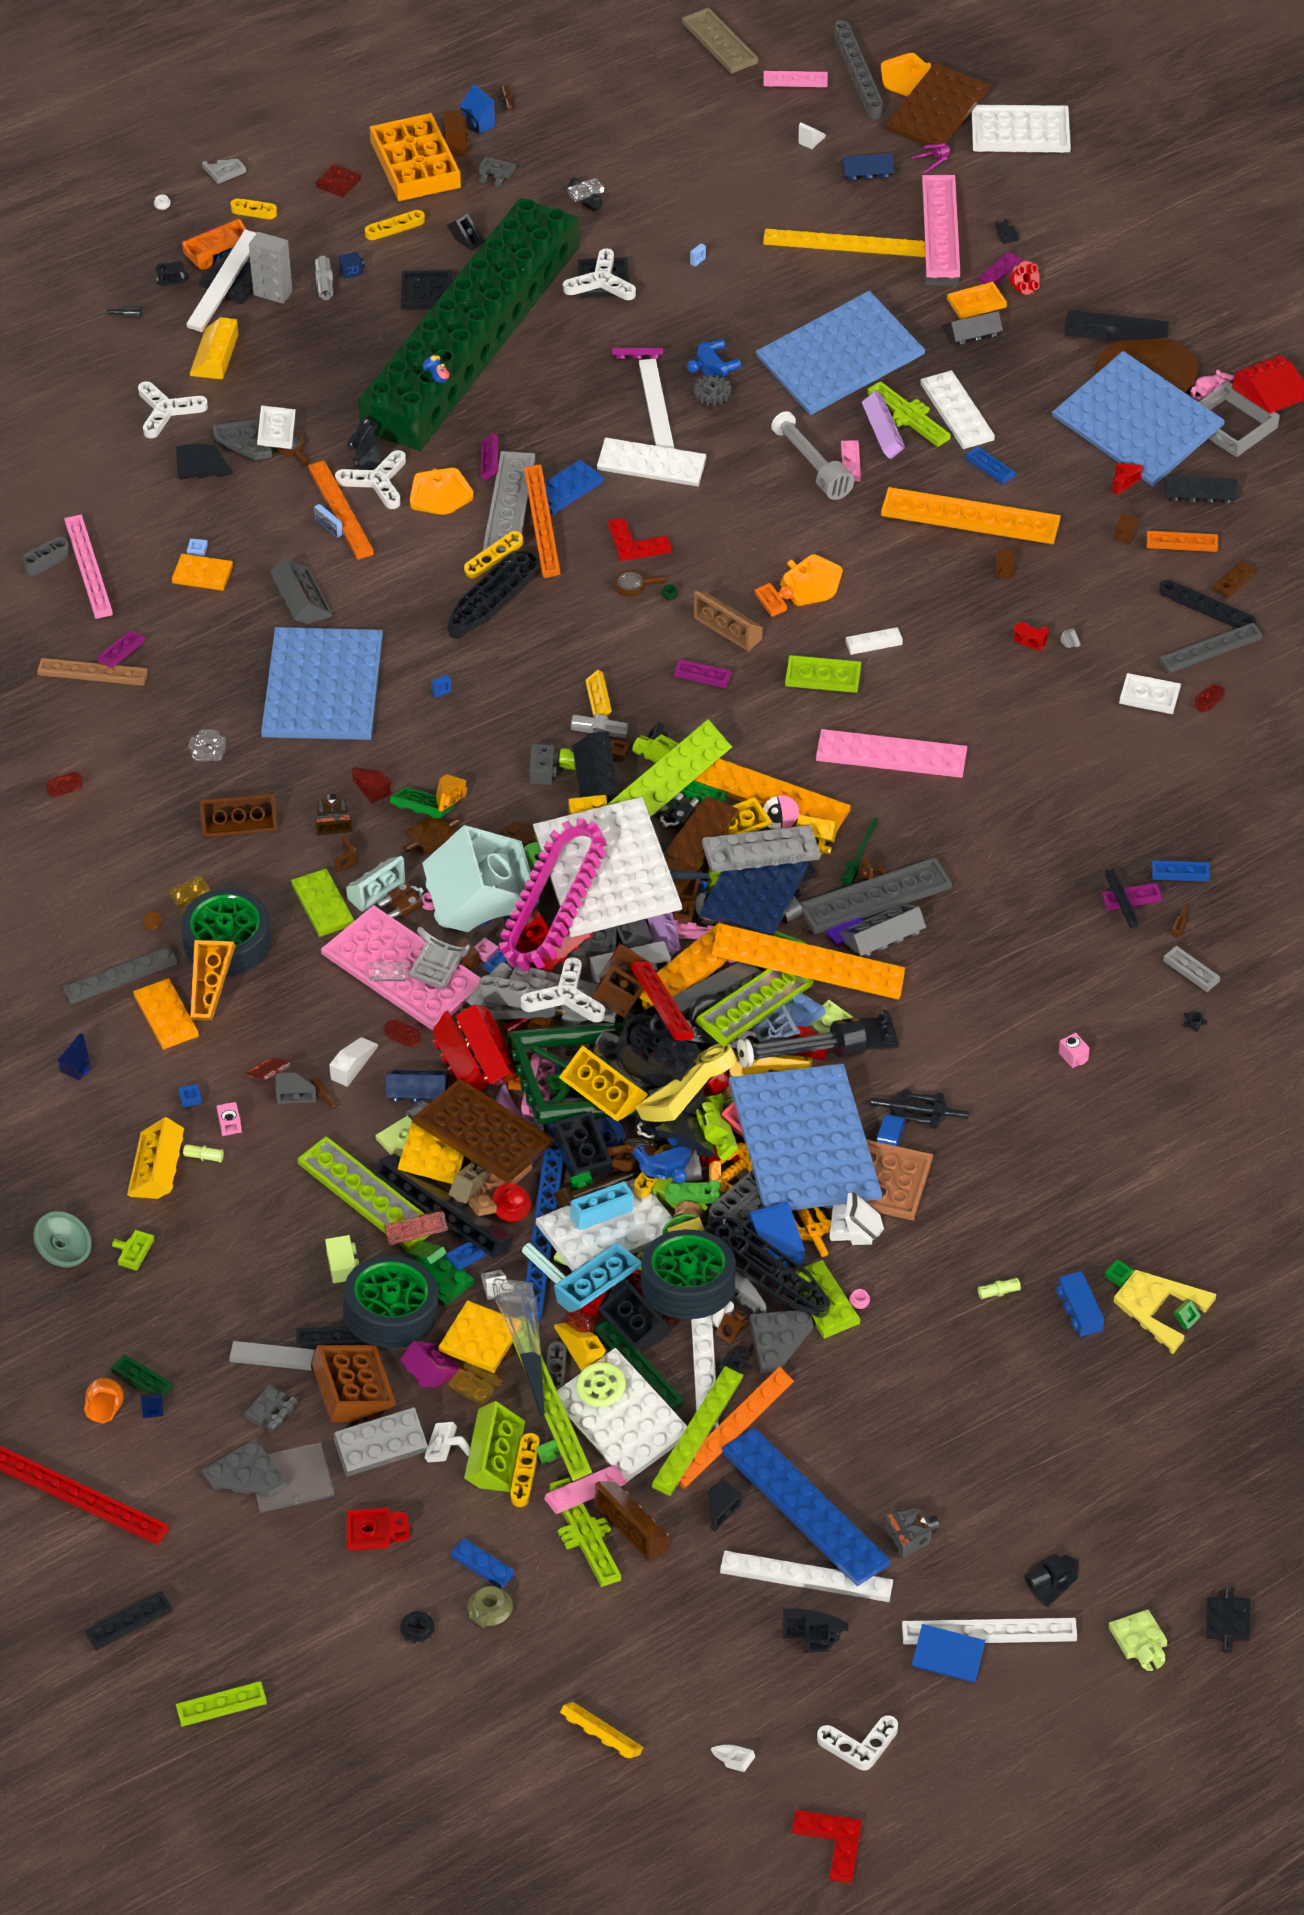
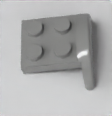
M418 927L417 933L426 944L412 967L409 976L412 979L445 990L460 960L468 953L470 945L457 947L444 943L431 936L422 927Z

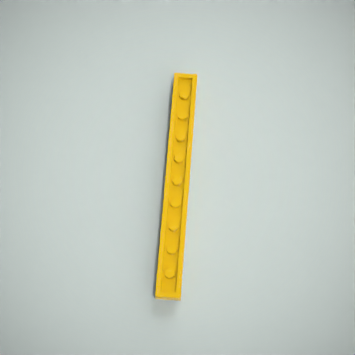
M765 229L764 245L926 257L925 241L776 229Z

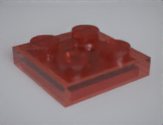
M333 164L316 181V187L343 198L361 180V174Z

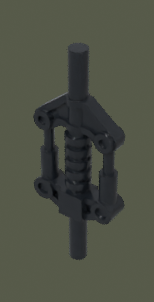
M905 1089L893 1097L892 1100L871 1098L872 1106L890 1108L895 1116L905 1118V1122L907 1120L917 1121L920 1124L930 1125L933 1129H937L945 1116L969 1118V1111L946 1108L942 1093L919 1095L912 1094L909 1089ZM911 1098L922 1099V1101L934 1102V1106L932 1104L928 1106L925 1103L923 1105L922 1103H911L909 1100ZM912 1111V1113L917 1112L918 1114H920V1112H922V1114L928 1113V1115H931V1114H932V1116H931V1117H923V1116L913 1117V1116H907V1113H906V1112Z

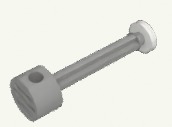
M782 412L777 415L771 424V429L778 436L786 435L819 471L816 483L827 497L832 500H838L849 494L855 481L853 474L839 461L828 463L795 427L796 418L792 413Z

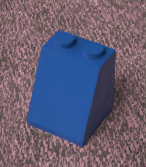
M788 1201L750 1212V1230L798 1264L804 1262L805 1249ZM754 1238L751 1239L758 1247L762 1248L764 1246ZM768 1249V1254L773 1256L775 1259L780 1258L778 1255H776L774 1252ZM785 1260L782 1263L787 1267L792 1266Z

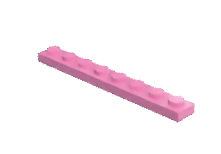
M82 515L64 518L94 617L97 619L113 615L112 608Z

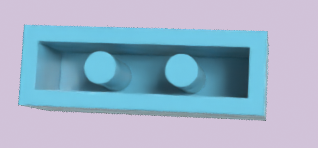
M621 1182L574 1199L570 1205V1218L580 1231L632 1212L634 1194L625 1182Z

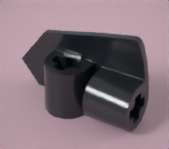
M1054 1554L1048 1557L1042 1566L1024 1575L1025 1582L1036 1598L1045 1607H1049L1077 1580L1079 1560L1067 1555L1060 1558L1058 1554Z

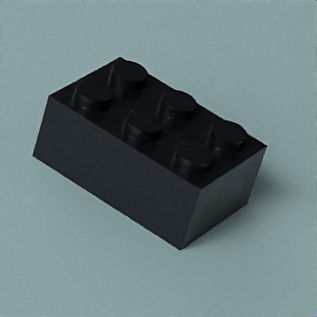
M592 1111L554 1122L552 1133L570 1178L586 1172H590L592 1178L610 1173L613 1162L608 1154L607 1147Z

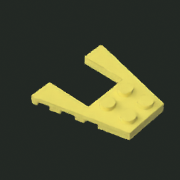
M1135 1270L1115 1295L1114 1302L1131 1318L1137 1319L1141 1327L1145 1330L1148 1329L1155 1335V1339L1159 1343H1164L1169 1348V1352L1174 1354L1184 1341V1335L1153 1319L1154 1313L1169 1294L1184 1302L1191 1300L1197 1309L1205 1313L1215 1301L1216 1294Z

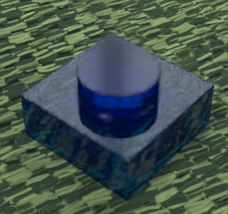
M162 1394L141 1396L143 1418L164 1416Z

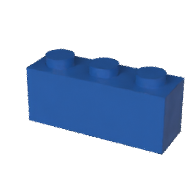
M1082 1271L1059 1277L1056 1293L1058 1298H1062L1064 1302L1065 1313L1071 1317L1072 1328L1077 1330L1080 1337L1103 1331L1104 1317Z

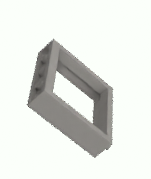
M1227 381L1200 400L1199 403L1212 410L1221 402L1227 400L1262 423L1239 441L1220 429L1208 438L1227 452L1238 457L1277 429L1280 415L1276 412L1269 414L1233 390V384Z

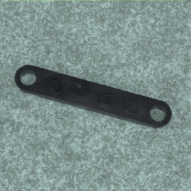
M1164 580L1159 585V593L1164 595L1163 597L1171 598L1172 601L1234 628L1248 625L1244 624L1243 621L1256 625V618L1174 581ZM1166 586H1167V588H1168V586H1169V588H1171V590H1166V589H1164V587L1166 588Z
M655 1016L650 1019L648 1029L652 1035L663 1037L667 1030L669 1031L661 1016ZM657 1020L661 1021L663 1025L661 1031H657L654 1027ZM686 1020L694 1032V1037L692 1040L685 1041L712 1046L719 1044L697 1023ZM746 1031L729 1044L732 1049L736 1050L738 1040H744L747 1036L753 1038V1043L755 1044L760 1042L756 1037V1033Z

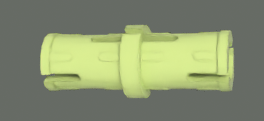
M1018 1278L1007 1281L998 1280L990 1285L979 1286L978 1294L981 1300L992 1296L1001 1297L1009 1292L1020 1291L1021 1286Z

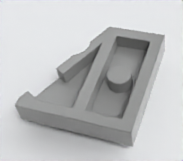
M239 159L217 160V164H207V161L202 162V167L217 184L246 173V167Z

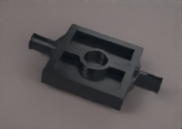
M1229 1585L1225 1586V1597H1207L1206 1639L1223 1641L1224 1653H1227V1646L1228 1653L1232 1652V1642L1250 1640L1251 1599L1233 1597L1234 1587L1230 1586V1593H1228Z

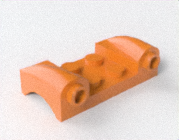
M240 219L234 220L181 242L183 253L198 268L202 270L208 269L213 265V255L234 248L244 230L247 229Z

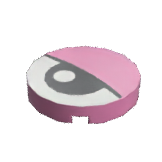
M787 796L773 797L763 807L772 821V825L767 826L771 830L790 828L798 821L800 814L798 806L793 799Z

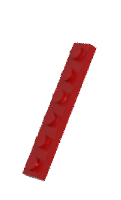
M633 961L630 968L674 1039L680 1041L692 1040L694 1037L693 1030L651 963Z

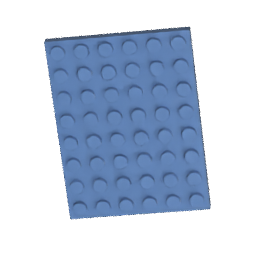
M870 291L756 351V356L809 415L820 411L925 354V349Z
M1124 351L1052 411L1054 418L1118 463L1142 465V479L1151 486L1157 484L1224 425V420Z
M275 627L261 731L262 737L371 740L383 630Z
M844 1064L729 1077L728 1083L763 1208L788 1201L791 1210L847 1204L848 1192L858 1194L864 1201L882 1198V1192Z

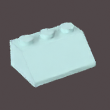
M402 856L389 858L371 871L366 872L356 881L351 882L346 887L347 899L363 912L387 896V892L405 883L404 858Z

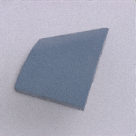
M784 1003L774 1013L753 1026L752 1029L760 1043L800 1033L795 1020Z

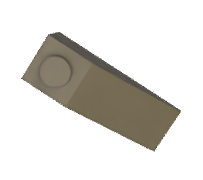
M472 1161L456 1174L449 1195L454 1197L456 1201L466 1204L470 1201V1198H474L492 1173Z

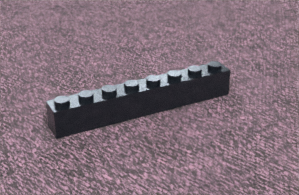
M397 1154L380 1158L375 1176L493 1259L508 1253L514 1238L509 1232L486 1216H477L467 1203L456 1201L454 1197L449 1195L450 1191L433 1179L398 1170L401 1157Z

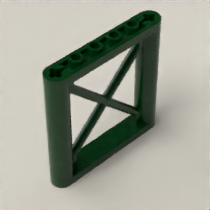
M621 1022L519 1030L507 1033L510 1060L514 1062L516 1076L521 1081V1090L525 1092L527 1106H530L537 1125L553 1124L555 1121L592 1111L595 1119L610 1116L589 1100L561 1103L572 1089L567 1083L553 1100L544 1101L526 1053L533 1052L565 1069L569 1062L543 1048L593 1044L602 1031L620 1037L623 1030ZM646 1087V1088L643 1089V1091L648 1094V1095L646 1096V1098H648V1097L650 1096V1094H649L648 1089H647V1087ZM636 1110L627 1116L639 1115V1113Z

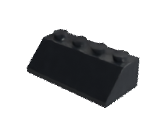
M1165 476V497H1169V501H1179V498H1186L1187 502H1197V499H1204L1206 503H1214L1215 499L1221 500V503L1232 504V500H1236L1238 479Z
M609 731L590 733L572 746L580 798L606 795L608 804L618 796Z

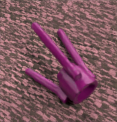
M944 142L924 145V148L935 149L912 156V159L934 154L935 158H939L937 162L922 172V174H926L941 162L948 160L947 156L950 155V149Z

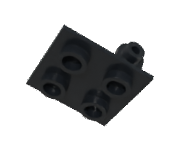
M881 1010L876 1018H857L861 1020L865 1029V1049L899 1048L892 1018L887 1010Z

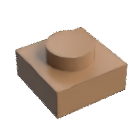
M488 1195L470 1198L469 1206L477 1216L496 1213L497 1206Z

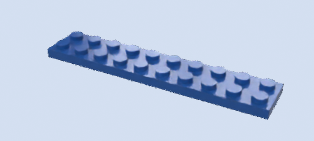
M755 1427L722 1447V1454L857 1587L890 1566V1559Z

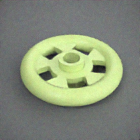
M598 1362L589 1365L579 1374L576 1390L578 1396L586 1404L594 1407H605L615 1403L622 1396L626 1381L623 1372L617 1366L607 1362ZM601 1370L604 1371V1375L598 1374L595 1376L594 1372ZM615 1375L617 1381L611 1383L608 1377ZM586 1380H592L591 1387H584ZM610 1389H613L614 1393L610 1396H607L606 1393ZM592 1392L599 1395L597 1399L590 1396Z

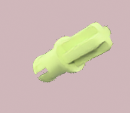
M185 1145L183 1155L200 1158L201 1161L222 1162L224 1151L207 1148L206 1145L203 1147Z

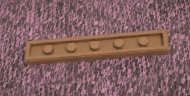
M41 658L37 672L40 676L144 686L148 675V668L118 665L111 668L98 663Z

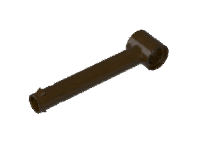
M638 1166L630 1171H624L571 1191L570 1187L563 1188L553 1195L560 1209L570 1206L571 1201L621 1182L636 1179L642 1171Z

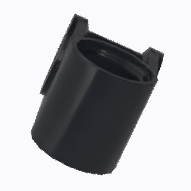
M181 261L161 263L156 266V272L158 273L156 282L161 286L184 283L189 278L186 266Z

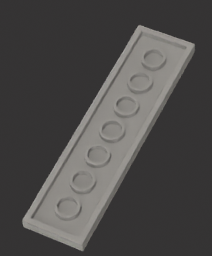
M501 451L483 551L512 531H518L522 534L529 498L524 468L534 466L535 453ZM512 538V541L518 542V538ZM500 546L496 549V552L503 553L506 548Z

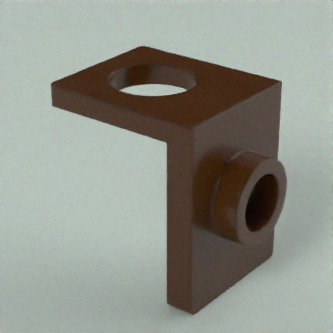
M346 836L342 837V846L346 854L334 858L336 872L357 865L356 847L354 844H350ZM348 859L345 865H339L342 860Z
M862 857L860 873L865 881L872 879L875 872H879L882 875L887 874L883 866L872 868L867 857Z
M739 1310L725 1313L715 1334L727 1343L733 1344L740 1328L750 1325L749 1317ZM725 1325L731 1326V1336L724 1334L723 1328Z

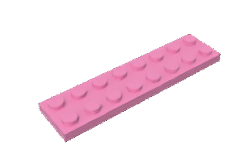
M821 729L816 761L963 778L967 746Z

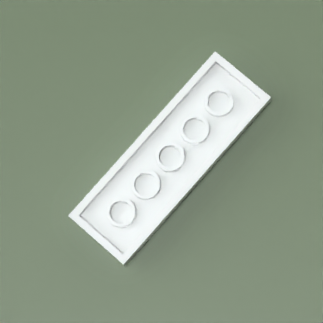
M952 370L921 379V386L962 449L994 441V433Z
M605 438L597 470L699 487L706 462V454Z

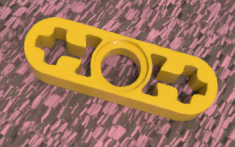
M239 198L232 200L230 203L231 211L234 214L264 219H273L277 216V207L272 203Z

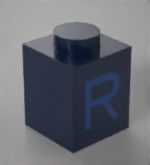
M358 252L338 256L339 269L344 279L363 275L362 268L365 267V264Z

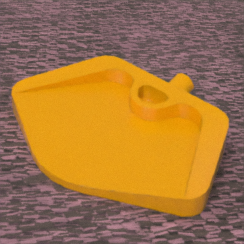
M907 53L885 60L881 63L883 85L892 92L908 96L929 71L931 64L925 63L915 53Z
M434 468L432 471L420 472L414 476L410 507L413 510L433 514H449L471 502L474 498L473 490L458 469L446 468L438 470Z
M815 554L808 556L798 565L792 559L787 563L791 570L785 573L780 581L781 587L787 585L793 589L794 594L790 599L795 605L802 606L826 601L836 594L843 572L841 566Z

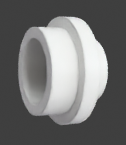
M159 195L155 198L154 206L157 209L165 210L171 205L170 199L166 195Z

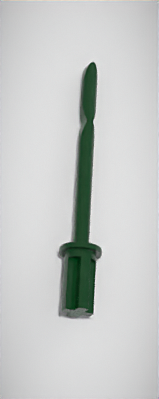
M877 817L871 821L867 834L864 836L853 860L846 862V868L840 879L843 881V885H850L855 873L859 871L860 865L858 861L870 838V834L876 826Z

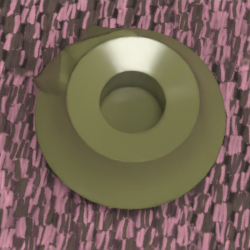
M494 1586L483 1587L475 1591L468 1600L469 1618L482 1628L500 1624L512 1612V1599L503 1589Z

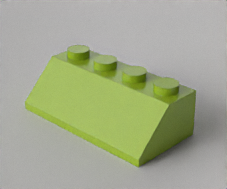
M496 1401L479 1408L464 1479L480 1489L510 1492L525 1420Z

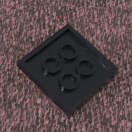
M225 253L199 280V286L206 289L210 287L228 258V253ZM245 262L224 296L240 304H243L253 293L251 263Z
M627 257L614 258L611 274L629 283ZM578 259V275L582 276L595 272L597 259ZM601 287L580 293V298L616 296Z
M452 270L402 271L401 309H431L452 283Z

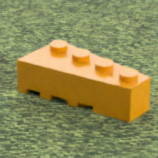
M195 940L190 1016L192 1020H213L236 946L234 942Z

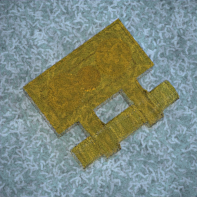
M199 876L167 891L168 896L176 907L185 906L179 909L180 914L183 916L191 901L209 892L210 887L203 877Z
M466 1362L464 1369L468 1371L459 1369L448 1382V1387L483 1406L494 1393V1387L491 1385L494 1384L500 1387L503 1380L498 1378L497 1374L493 1372H487L478 1366Z

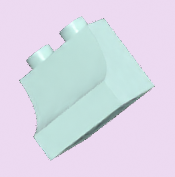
M466 825L462 826L422 863L427 879L426 887L431 893L435 908L434 917L436 921L444 928H453L469 932L476 926L491 919L510 915L513 909L517 910L515 904L518 899L522 900L520 894L522 890H526L525 883L527 879L532 881L529 877L531 872L522 841Z

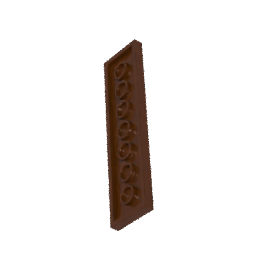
M706 796L663 855L668 869L697 872L707 859L702 839L723 836L739 815V809ZM691 879L673 880L678 896H680Z

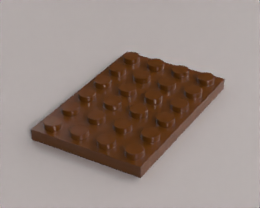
M934 63L886 122L885 129L924 145L940 144L943 142L946 144L989 91L990 84Z
M461 1079L417 1113L412 1123L506 1183L512 1181L554 1145L555 1141L547 1133Z

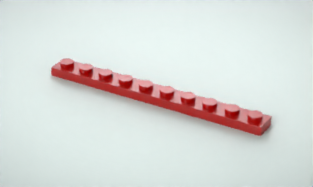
M0 1446L1 1472L155 1545H159L169 1531V1525Z

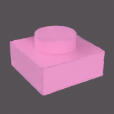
M486 938L474 947L479 952V959L484 962L488 961L499 951V947Z

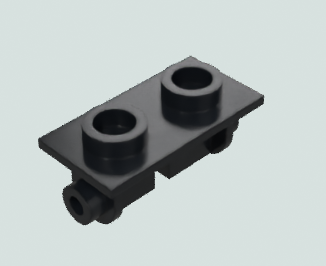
M369 416L362 419L356 429L357 432L347 441V446L350 449H356L371 433L375 432L378 424Z

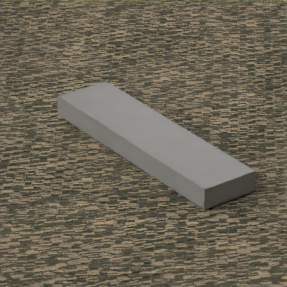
M233 1341L229 1359L230 1362L311 1370L315 1350Z

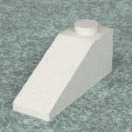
M361 1037L341 1050L330 1063L331 1080L348 1087L377 1049L378 1044Z

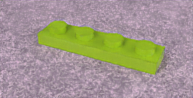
M260 1681L176 1704V1709L181 1727L265 1705L267 1701Z

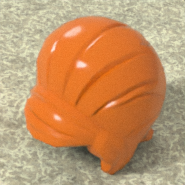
M110 1378L94 1380L86 1390L84 1407L86 1417L91 1421L102 1424L111 1421L123 1403L124 1394L121 1386Z

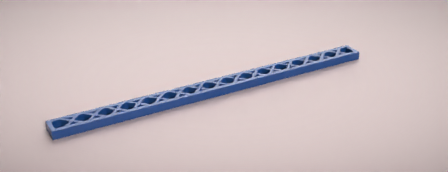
M558 1065L556 1066L555 1075L562 1073L561 1067ZM573 1092L568 1093L565 1098H573ZM554 1123L548 1124L547 1134L554 1138L552 1133ZM551 1147L544 1152L531 1244L549 1261L552 1244L536 1225V1218L544 1215L541 1212L544 1209L548 1208L553 1212L557 1210L558 1206L554 1196L549 1199L544 1197L548 1192L553 1195L560 1190L564 1160L560 1150L558 1149L554 1152ZM555 1160L558 1164L551 1167L549 1163ZM553 1176L556 1180L549 1183L546 1179ZM544 1240L547 1244L540 1248L537 1243ZM530 1259L528 1262L521 1317L524 1316L525 1320L542 1321L548 1276ZM536 1273H539L542 1276L538 1280H535L532 1277ZM537 1289L540 1293L533 1297L530 1292ZM533 1305L538 1309V1313L526 1312Z

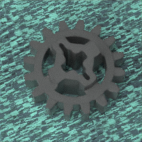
M709 375V378L703 376V380L698 379V383H695L694 395H696L697 400L700 399V403L707 402V405L713 403L716 406V403L722 404V401L727 402L728 397H731V385H729V381H725L724 377L719 379V375L715 377Z

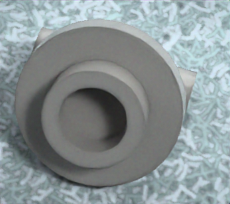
M1074 628L1063 631L1060 639L1066 648L1079 647L1081 645Z

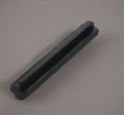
M1113 868L1105 870V877L1129 927L1137 928L1139 920Z

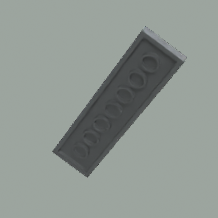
M935 857L801 902L800 905L803 909V917L815 935L841 923L859 917L862 919L889 910L900 904H906L951 889L952 882Z

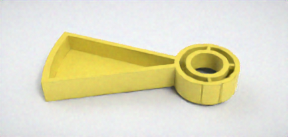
M719 1043L705 1049L699 1054L695 1062L696 1065L688 1071L681 1082L674 1079L637 1104L635 1107L641 1119L654 1122L675 1120L710 1077L727 1071L736 1063L737 1057L731 1045L727 1044L723 1047Z

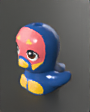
M433 355L424 361L423 370L430 371L435 382L444 383L448 380L449 372L445 365L440 363L439 355Z

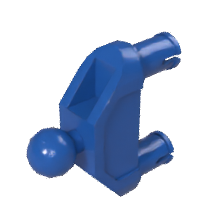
M719 338L712 342H701L697 351V361L690 360L686 367L690 373H696L700 368L704 375H712V377L719 375V378L727 376L728 372L741 369V363L738 358L726 363L720 360L714 351L724 349L725 342L722 338Z
M668 1138V1142L673 1149L649 1156L643 1146H639V1149L636 1147L633 1150L632 1154L640 1163L639 1167L645 1175L661 1179L671 1177L672 1181L678 1184L685 1182L687 1178L685 1169L691 1159L692 1148L677 1146V1139Z

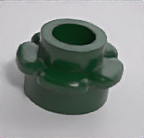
M672 584L663 586L661 596L664 599L673 600L678 596L676 586Z

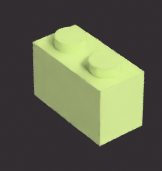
M349 1235L325 1239L333 1283L344 1282L353 1268L359 1265L358 1258L354 1259V1255L357 1254L355 1242L351 1243Z

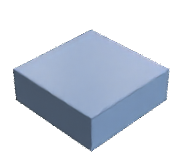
M702 243L690 251V264L694 267L706 259V246Z
M190 539L187 555L205 557L208 541Z

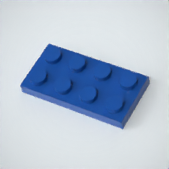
M578 460L547 480L545 487L550 514L554 515L603 483L604 477L582 460Z

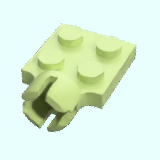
M1149 1610L1109 1622V1629L1127 1659H1138L1142 1667L1147 1671H1153L1149 1663L1151 1661L1156 1669L1165 1663V1653L1162 1647L1167 1646V1639Z

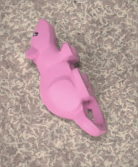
M1216 370V375L1199 377L1195 382V386L1192 387L1190 395L1194 400L1200 401L1222 386V384L1232 381L1234 376Z

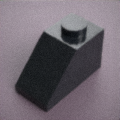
M468 213L447 224L455 240L468 249L472 250L484 243Z
M371 433L355 449L353 463L355 468L358 467L359 470H375L380 465L379 444L374 433Z
M723 1479L717 1485L714 1484L708 1493L711 1530L714 1532L742 1505V1493Z

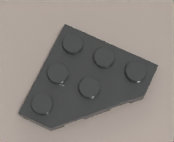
M260 418L212 426L216 443L254 460L272 458L270 446L257 445Z
M800 1310L750 1314L749 1322L760 1373L774 1372L779 1366L781 1368L785 1366L786 1362L794 1355L805 1338L812 1332L811 1314Z
M256 1438L201 1470L202 1475L212 1489L215 1490L223 1488L231 1489L237 1493L250 1494V1492L271 1497L288 1487L286 1480Z

